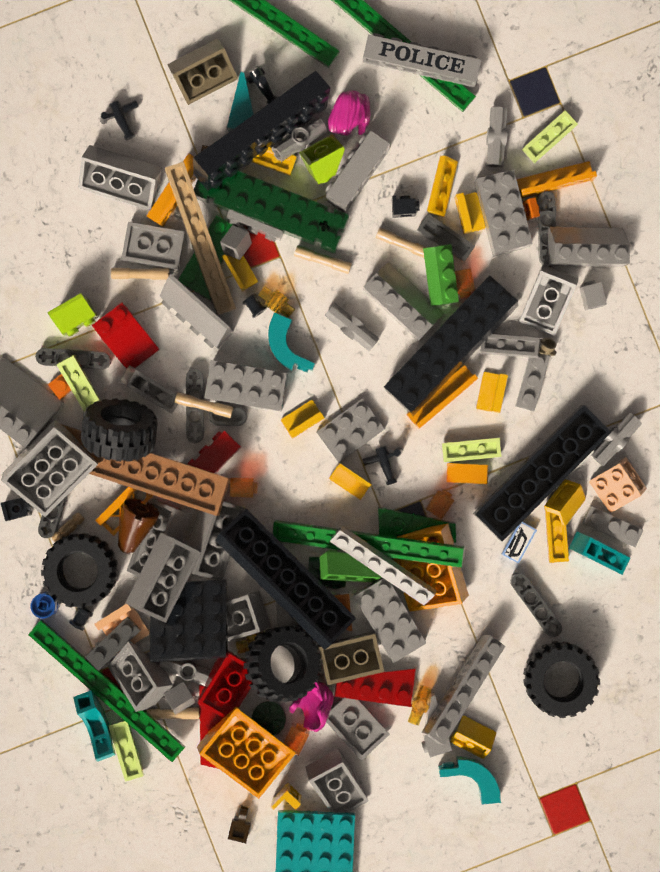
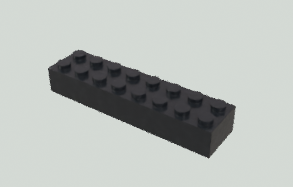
M314 71L193 157V174L207 191L211 188L219 187L225 178L234 176L242 166H248L253 161V158L257 155H263L268 150V147L282 141L286 134H292L293 130L300 124L309 122L314 114L323 112L328 106L331 87L317 71Z
M489 275L385 384L384 389L414 416L519 306L518 300Z
M580 405L473 515L499 541L503 542L611 431L585 405Z
M247 508L224 528L215 539L324 650L356 620V617Z

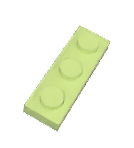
M565 110L532 139L522 151L535 164L578 125L577 122Z
M75 355L57 363V367L83 411L94 402L101 401Z
M500 438L442 443L443 462L501 457Z
M126 721L109 725L108 727L125 782L144 776L130 725Z

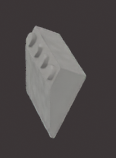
M170 274L160 294V297L163 299L161 303L168 310L173 308L177 312L175 316L183 323L185 321L191 324L190 329L197 336L201 333L205 337L204 342L211 348L215 346L218 349L233 333L231 328L173 275Z
M3 357L0 360V430L24 448H27L44 431L64 402Z
M54 420L3 472L1 481L46 517L98 465V462L57 420Z

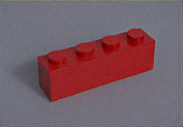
M219 431L212 438L214 442L209 447L205 445L198 452L200 456L196 460L192 458L187 465L216 474L242 447L226 431L222 433Z

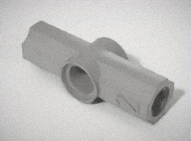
M491 107L490 124L486 139V145H488L486 166L503 167L504 150L508 136V130L506 129L507 108Z
M316 117L303 127L295 128L291 135L272 147L275 158L282 162L294 153L304 150L309 143L326 133L325 123L321 118Z
M336 303L325 314V317L337 325L341 332L351 340L354 339L369 352L378 342V336L368 330L358 318L348 314Z
M628 413L617 427L610 430L611 433L591 454L593 459L602 466H605L616 452L621 451L626 446L629 438L641 426V421L635 415Z
M190 660L162 661L159 665L166 672L204 686L211 672V669L197 665ZM190 666L194 672L191 675H187L184 673L183 668Z

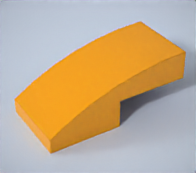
M447 463V482L488 484L489 465Z

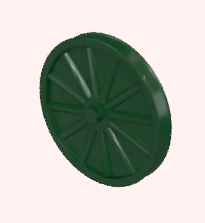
M266 701L260 703L254 709L252 719L272 735H277L286 724V713L278 703Z

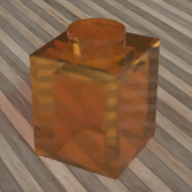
M471 268L455 271L457 291L460 299L468 298L475 291Z
M230 478V497L253 498L254 494H258V482H254L255 478Z
M445 489L442 491L437 490L424 509L442 520L455 500L451 498L452 494Z
M292 723L283 743L299 756L309 736V731H307L303 724Z

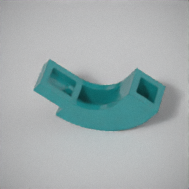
M274 312L268 329L269 345L274 356L284 367L291 371L296 364L298 365L297 369L308 373V370L313 372L315 363L295 355L287 346L286 339L292 320Z
M90 690L74 696L76 712L88 730L95 760L99 762L115 756L116 753L108 727L109 722L96 695Z
M456 756L457 764H454V762H444L441 766H438L440 777L467 776L472 778L478 784L482 805L501 803L498 784L491 771L480 761L470 757Z

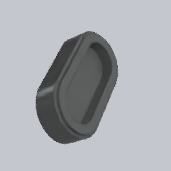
M233 407L231 418L209 412V420L217 426H241L247 420V413L241 407Z

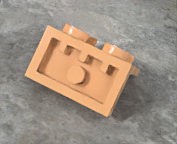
M626 457L621 459L614 467L590 480V484L610 513L640 497L647 489Z
M127 604L95 623L97 629H102L107 636L126 617H129L141 629L130 640L134 644L150 634L136 609Z

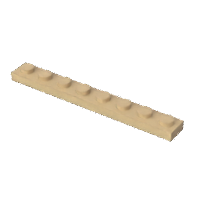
M184 161L164 168L216 314L220 315L236 309Z

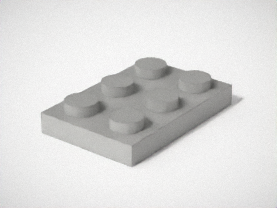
M128 222L121 260L179 270L185 232Z
M362 398L316 433L339 463L385 430V428Z
M342 698L331 709L326 721L361 761L390 735L360 700Z

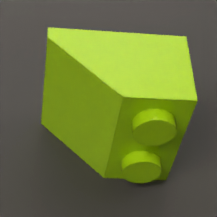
M331 134L300 151L299 154L308 172L319 185L328 182L331 177L336 175L345 149L335 136Z
M82 293L47 312L62 335H68L69 337L78 333V329L82 326L88 327L96 322L95 319L98 318L89 299Z

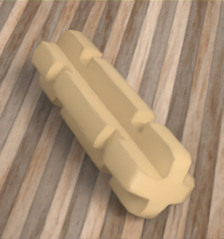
M80 513L74 514L72 520L69 519L59 529V532L54 533L51 537L52 540L56 542L68 536L77 528V525L84 521V517Z

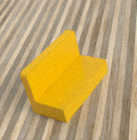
M477 193L456 194L454 199L463 235L484 230L486 226Z
M225 254L222 256L242 292L259 283L244 256L240 260Z
M483 373L476 409L493 413L501 412L508 375Z
M310 400L283 417L281 422L293 439L325 418L315 402Z
M340 463L329 478L359 500L362 499L368 488L372 485Z
M565 479L544 505L546 511L559 515L562 525L566 526L586 500L581 484Z
M463 715L458 728L451 736L450 742L484 759L491 751L497 733Z
M287 783L272 798L271 808L274 810L285 799L296 810L301 805L302 795L292 785Z

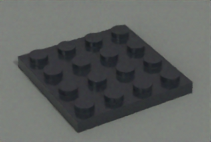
M226 579L186 582L166 623L150 616L151 662L228 657Z

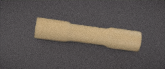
M381 227L375 237L406 249L424 258L423 248H428L397 236L395 233Z
M297 245L294 254L295 257L313 261L349 274L352 265L350 262L332 258Z
M111 268V279L167 280L170 275L169 268Z
M177 392L175 403L199 408L228 418L232 416L233 407L209 402Z
M199 707L186 708L176 715L172 709L145 710L155 720L200 719Z

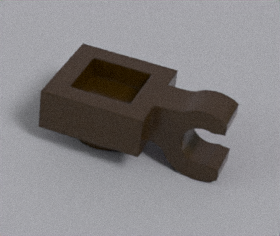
M241 806L238 820L232 818L228 840L246 844L251 823L245 822L249 807Z

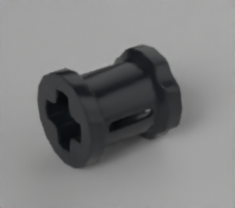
M256 293L242 302L243 305L249 308L253 318H256L267 309L266 306L260 303Z
M85 607L78 608V612L73 619H70L69 623L75 628L84 631V626L88 619L93 616V613Z

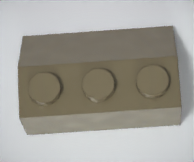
M218 38L167 64L188 105L238 80L226 50Z
M374 631L335 640L326 650L319 645L327 685L384 672Z

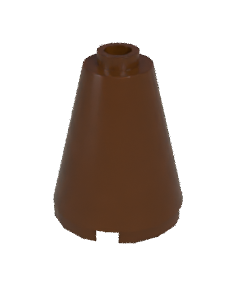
M129 498L124 501L121 510L117 544L120 551L130 554L137 550L159 519L160 512L154 505L148 502L147 505L142 504L141 500L136 498Z

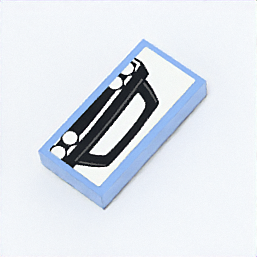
M522 522L513 531L501 554L519 564L537 530Z

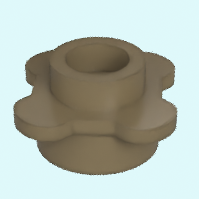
M548 337L540 339L539 353L555 356L557 353L555 351L556 342Z

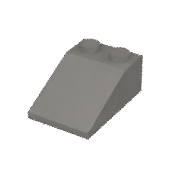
M542 265L519 322L555 336L577 286L578 278Z
M260 591L227 601L228 642L271 628Z
M131 641L126 643L108 665V668L136 712L152 709L164 696V693L173 686L165 671L155 662H151L150 657Z
M339 748L305 766L309 782L330 812L348 813L369 801Z

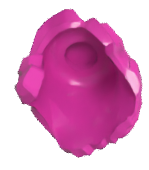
M354 90L341 93L328 119L329 131L348 136L358 125V135H363L369 125L371 115L368 95Z
M319 681L313 683L315 687L312 691L307 692L305 697L293 701L289 707L292 714L297 707L301 708L305 717L304 727L314 732H318L325 726L334 700V695L329 687Z

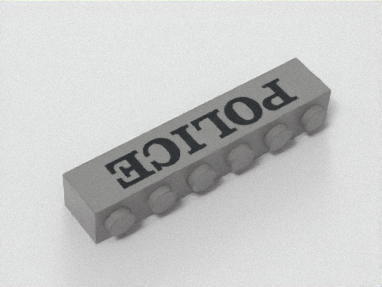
M376 33L368 34L363 55L364 63L471 87L476 85L481 60L477 59L474 55L462 56L452 50L447 52L440 51L435 46H429V48L422 47L417 42L404 43L399 38L387 39L383 35Z
M483 634L422 730L423 734L436 743L445 745L506 647L504 644L491 635Z

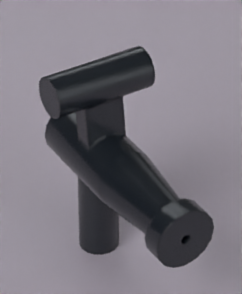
M256 66L249 71L250 75L246 77L249 84L255 82L258 89L267 99V104L271 103L277 97L273 95L269 83L264 77L265 72L263 68Z
M134 100L121 106L119 101L109 104L112 113L102 112L100 122L106 124L109 119L115 118L125 134V140L134 138L136 135L132 132L125 113L138 108L137 101Z
M387 446L376 448V455L362 459L364 466L380 462L387 479V485L398 482L397 478H394L390 458L400 456L403 453L401 447L396 448L392 453H388Z

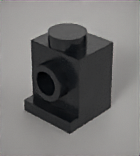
M396 195L392 196L393 218L415 217L416 211H420L419 200L411 198V196H400L399 199H396Z
M22 498L1 503L5 521L30 516L31 511H33V507ZM15 505H18V506H19V508H20L19 512H15V510H14V506H15Z

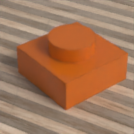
M536 197L522 202L527 221L540 216Z
M62 374L48 384L59 400L72 391Z

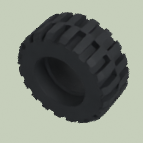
M113 398L112 400L103 399L89 405L84 411L81 440L84 447L97 457H104L106 460L112 459L121 462V460H126V462L133 459L139 460L149 455L155 448L158 419L151 409H148L144 404H139V402H132L128 399L118 400V398Z
M86 533L69 535L56 541L46 552L47 556L42 561L44 567L41 570V576H44L45 581H43V585L49 589L48 594L51 597L54 596L56 602L64 603L66 607L70 608L89 607L103 600L115 586V580L118 576V561L114 558L115 553L113 549L110 550L109 544L101 541L99 537ZM73 553H86L96 562L98 569L97 578L87 588H74L66 581L63 575V564L67 557Z
M281 626L267 629L254 637L255 641H251L248 645L250 651L245 652L244 658H247V663H244V669H247L248 674H245L246 679L251 681L249 686L252 690H258L257 695L265 697L266 700L271 702H287L303 698L307 695V692L313 690L315 687L313 683L318 682L320 676L317 674L318 671H321L322 665H319L321 655L317 654L316 650L318 647L316 643L312 644V637L309 634L304 635L305 632L303 630L295 629L293 626ZM278 646H283L289 650L294 659V672L286 683L279 681L271 669V656Z
M554 641L552 644L542 645L540 650L536 649L532 653L534 654L532 658H528L526 662L528 664L527 668H524L523 672L525 675L523 683L531 701L538 709L552 717L577 716L576 713L585 712L587 710L585 707L589 704L592 705L594 703V696H598L599 693L597 689L598 685H600V678H598L599 670L595 666L593 658L577 645L565 641L562 643ZM561 661L568 662L578 671L579 681L577 687L567 696H553L544 686V675L551 665Z

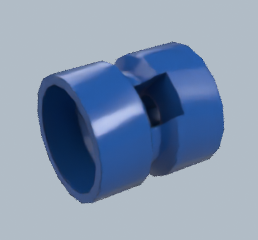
M45 591L32 599L30 609L36 617L45 619L54 615L59 610L60 603L56 602V598L54 596L51 597L48 591Z

